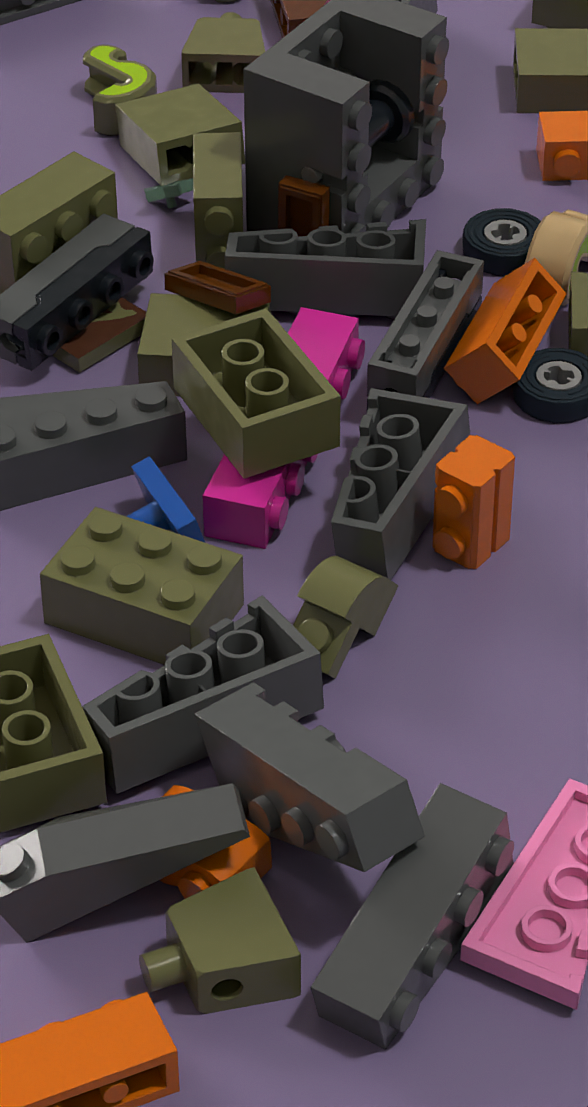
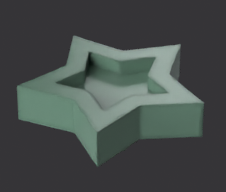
M193 178L176 181L164 186L157 185L144 188L146 200L152 202L166 198L168 208L176 207V196L193 191Z

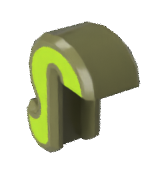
M105 44L93 46L84 53L83 64L89 67L90 77L85 82V92L94 96L92 100L94 131L107 136H119L115 104L157 94L156 75L148 66L136 61H128L126 52L116 46Z

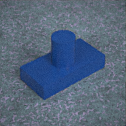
M149 456L131 466L147 505L126 517L205 542L196 518L152 458Z

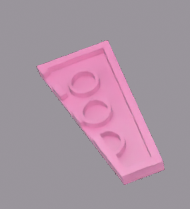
M569 778L463 940L460 961L575 1010L578 1008L588 966V785Z

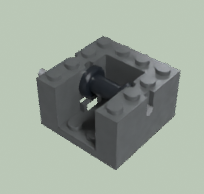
M330 0L243 69L247 232L278 229L279 182L286 175L330 187L329 226L337 225L338 229L343 233L365 232L366 223L386 222L388 228L392 221L406 208L413 206L427 189L439 182L444 171L441 151L442 139L446 130V122L443 120V107L439 105L443 102L448 87L447 80L444 79L445 58L449 50V40L446 38L447 17L397 0Z

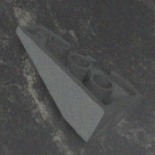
M231 783L62 816L0 845V915L28 943L250 837L238 789Z

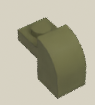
M339 556L326 558L307 577L297 594V597L304 600V603L293 624L320 652L322 673L335 679L358 630L373 636L376 635L398 588V585L390 579Z

